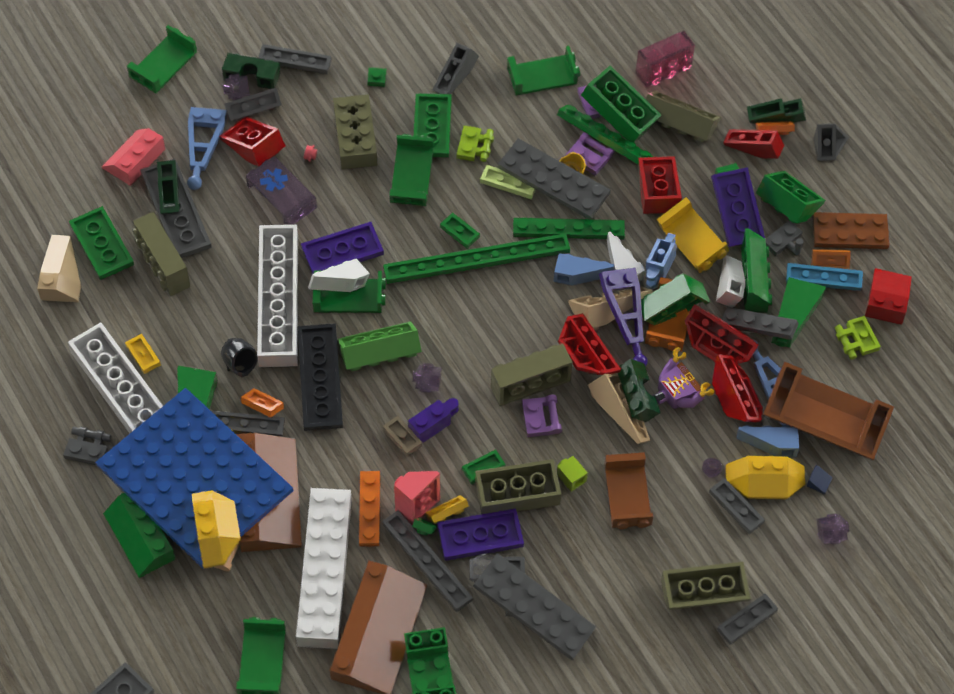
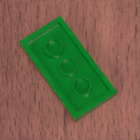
M416 93L414 136L420 137L424 135L433 138V157L449 158L452 94Z
M103 206L69 220L75 236L100 280L134 265L131 255Z

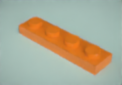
M360 471L359 547L379 546L380 471Z

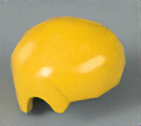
M570 152L560 159V162L584 175L586 163L580 154Z

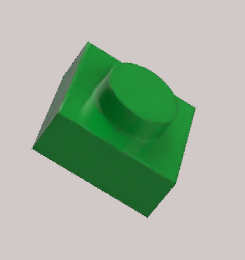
M369 67L367 86L385 87L387 69Z
M422 518L415 519L412 527L417 529L418 533L426 536L435 533L437 529L436 524Z

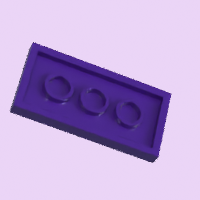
M748 167L713 174L711 179L728 248L742 245L745 228H749L765 238Z
M372 222L301 243V249L312 275L314 270L323 271L331 266L340 265L345 261L357 259L359 262H363L384 255V250Z
M516 509L437 522L445 561L524 547Z

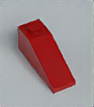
M729 129L723 142L725 146L764 159H778L785 146L778 131Z

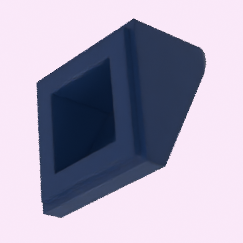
M816 465L808 480L807 487L825 495L833 477Z

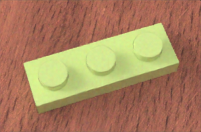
M486 165L480 178V183L528 199H532L536 189L499 168Z

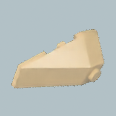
M51 236L37 287L40 299L43 301L79 302L81 282L71 236Z
M640 287L641 299L645 295L652 293L653 290ZM632 289L620 290L619 294L613 293L622 314L633 307ZM602 293V297L592 298L591 295L568 300L574 315L583 313L594 330H598L600 326L607 325L615 319L604 293Z
M618 373L604 374L588 384L591 396L637 444L650 441L644 421L634 419L631 416Z

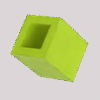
M574 456L560 461L557 466V476L571 492L587 482L588 472Z

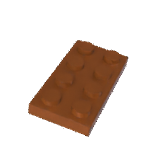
M815 212L812 215L814 247L889 249L887 214Z

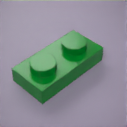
M453 212L440 223V228L466 249L480 238V233Z

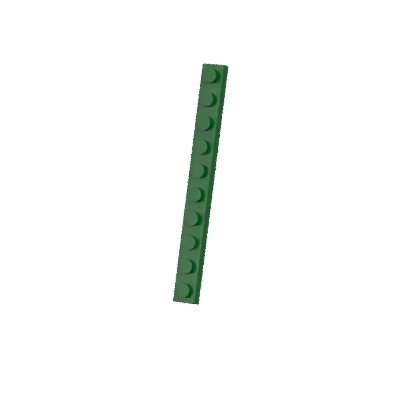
M565 233L383 264L386 283L390 284L559 255V253H570V246Z

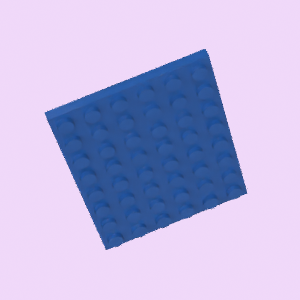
M184 388L95 462L96 466L202 569L204 568L197 535L192 494L212 490L235 502L241 537L294 491L293 487L187 388Z

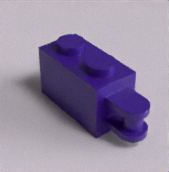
M450 398L444 403L437 400L409 419L408 427L424 443L451 424V417L459 411L458 400Z

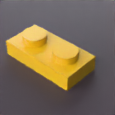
M142 334L125 342L127 349L144 374L161 366L160 360Z
M459 495L426 511L425 514L428 520L437 523L445 521L446 517L452 514L462 513L465 508L469 507L467 499Z

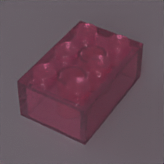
M683 30L638 51L635 73L647 88L658 84L664 79L672 78L675 74L682 71H687L692 67L695 44Z

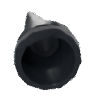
M230 338L222 347L221 357L227 371L231 370L236 375L245 377L255 368L258 361L257 352L245 340ZM244 366L245 369L238 371L235 367Z

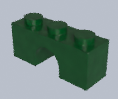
M227 53L222 67L223 80L241 83L245 75L255 74L257 87L274 89L280 76V65L272 60L268 61L237 53Z
M633 359L627 360L619 366L621 371L618 372V376L631 416L634 419L648 422L661 412L656 397L650 395L643 386L644 383L650 380L645 364Z

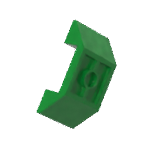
M445 627L404 633L412 694H456Z

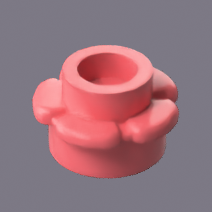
M307 145L304 153L305 160L311 162V160L316 159L318 150L314 149L315 145Z

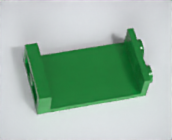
M169 25L166 26L167 37L139 65L133 62L127 65L129 77L156 94L197 53L195 40Z
M566 46L565 55L516 64L514 56L507 57V70L515 96L577 84L580 69L579 66L575 65V53L571 52L570 46Z
M410 134L397 135L393 181L389 193L390 203L427 206L434 149L433 138L424 135L420 137Z
M378 271V279H367L365 287L352 292L313 290V313H382V306H385L386 296L382 294V289H386V278H382V271Z
M250 617L249 619H243L244 637L240 676L236 685L237 694H280L286 634L285 621L279 618L261 620L258 617Z

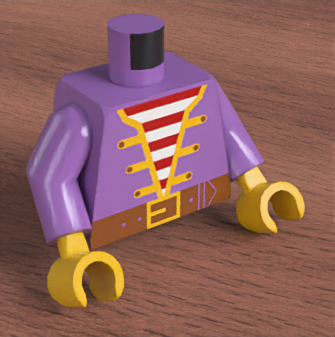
M677 347L673 350L674 358H670L658 378L659 392L653 396L656 397L658 405L667 401L674 409L678 407L693 408L705 399V395L712 396L714 390L711 388L706 391L711 384L705 382L700 386L682 362H678L686 358V352H683L678 357V352L681 348Z

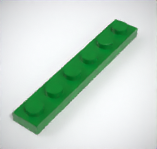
M566 105L558 110L557 116L638 164V158L654 157L650 152L637 147L635 143L622 138L619 133L612 132L604 124L598 123L589 115L579 112L572 105Z
M515 217L513 219V237L541 238L566 233L567 238L607 239L608 232H611L620 240L625 238V220Z

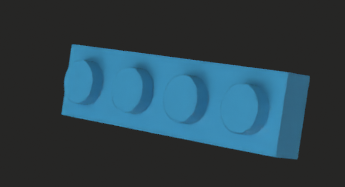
M788 263L786 283L790 277L828 288L861 291L863 271Z

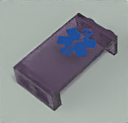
M275 156L270 160L264 161L261 166L251 170L246 175L247 187L251 188L254 186L283 215L285 225H294L317 208L316 197Z

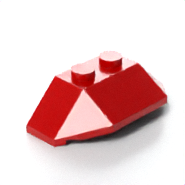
M695 304L685 319L692 348L714 362L717 355H732L737 364L748 362L759 346L746 334Z
M584 314L567 316L558 343L564 344L576 370L594 375L620 372L621 368Z
M717 355L712 385L726 416L745 422H760L762 420L763 407L748 375L735 362V358L732 355Z

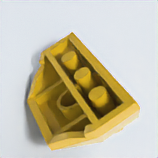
M746 456L725 465L726 480L746 498L788 499L805 486L804 465L789 457Z
M212 490L192 494V503L203 568L224 565L241 540L235 502Z

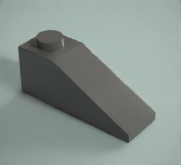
M456 43L432 90L439 94H451L471 72L479 55L472 49Z

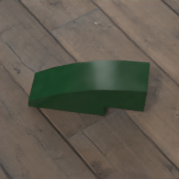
M781 98L747 106L750 123L791 121L796 123L806 121L801 98L783 102Z
M176 160L157 162L160 213H179Z

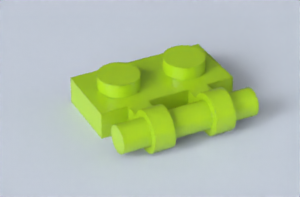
M464 125L456 159L475 161V157L480 156V161L486 162L491 153L490 145L494 141V130L487 129L486 134L483 135L481 134V128ZM484 143L481 148L478 147V144Z
M865 316L847 321L846 329H843L841 324L834 327L836 337L842 342L844 346L843 351L849 356L850 360L857 358L856 350H859L862 356L880 350L881 346ZM849 336L853 337L854 343H850Z

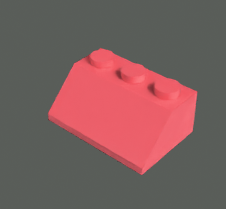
M149 128L137 130L102 166V169L131 186L141 176L140 169L149 167L165 150L163 136Z
M438 471L407 472L404 476H400L394 483L395 512L399 510L411 525H413L415 519L422 518L426 511L430 510L440 501V473Z

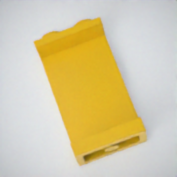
M687 197L657 219L659 227L666 235L668 233L676 235L675 243L677 248L699 273L710 269L714 262L718 259H723L729 252L727 243L725 241L722 242L693 209Z

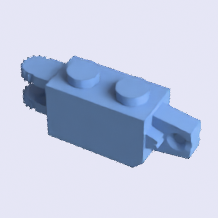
M668 233L665 240L657 239L646 261V287L649 289L656 288L660 277L666 278L676 257L677 245L675 243V234Z

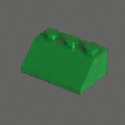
M786 171L764 175L756 191V194L761 197L762 201L771 204L777 212L786 215L793 223L807 221L826 201Z

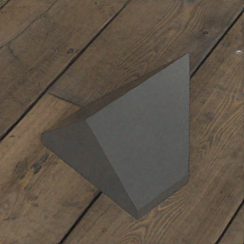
M835 123L817 124L814 145L818 161L836 160V157L849 138Z

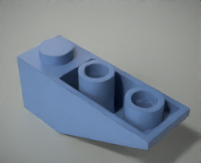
M559 253L553 282L576 285L599 280V274L604 271L614 270V264Z
M745 425L738 428L737 439L773 456L797 457L799 439L798 429L791 426L772 427L768 425L763 427Z

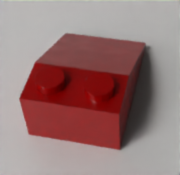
M246 116L219 136L225 144L248 163L258 167L264 165L267 160L278 154L285 147L278 128Z
M675 156L638 158L643 214L666 213L682 201Z
M875 268L865 317L902 325L907 311L912 276Z

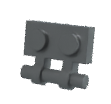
M83 426L80 428L73 427L71 434L78 435V438H69L63 456L64 459L96 465L95 462L108 451V447L102 445V442H110L111 434H107L102 430H88L87 427ZM86 437L95 439L94 443L86 442Z

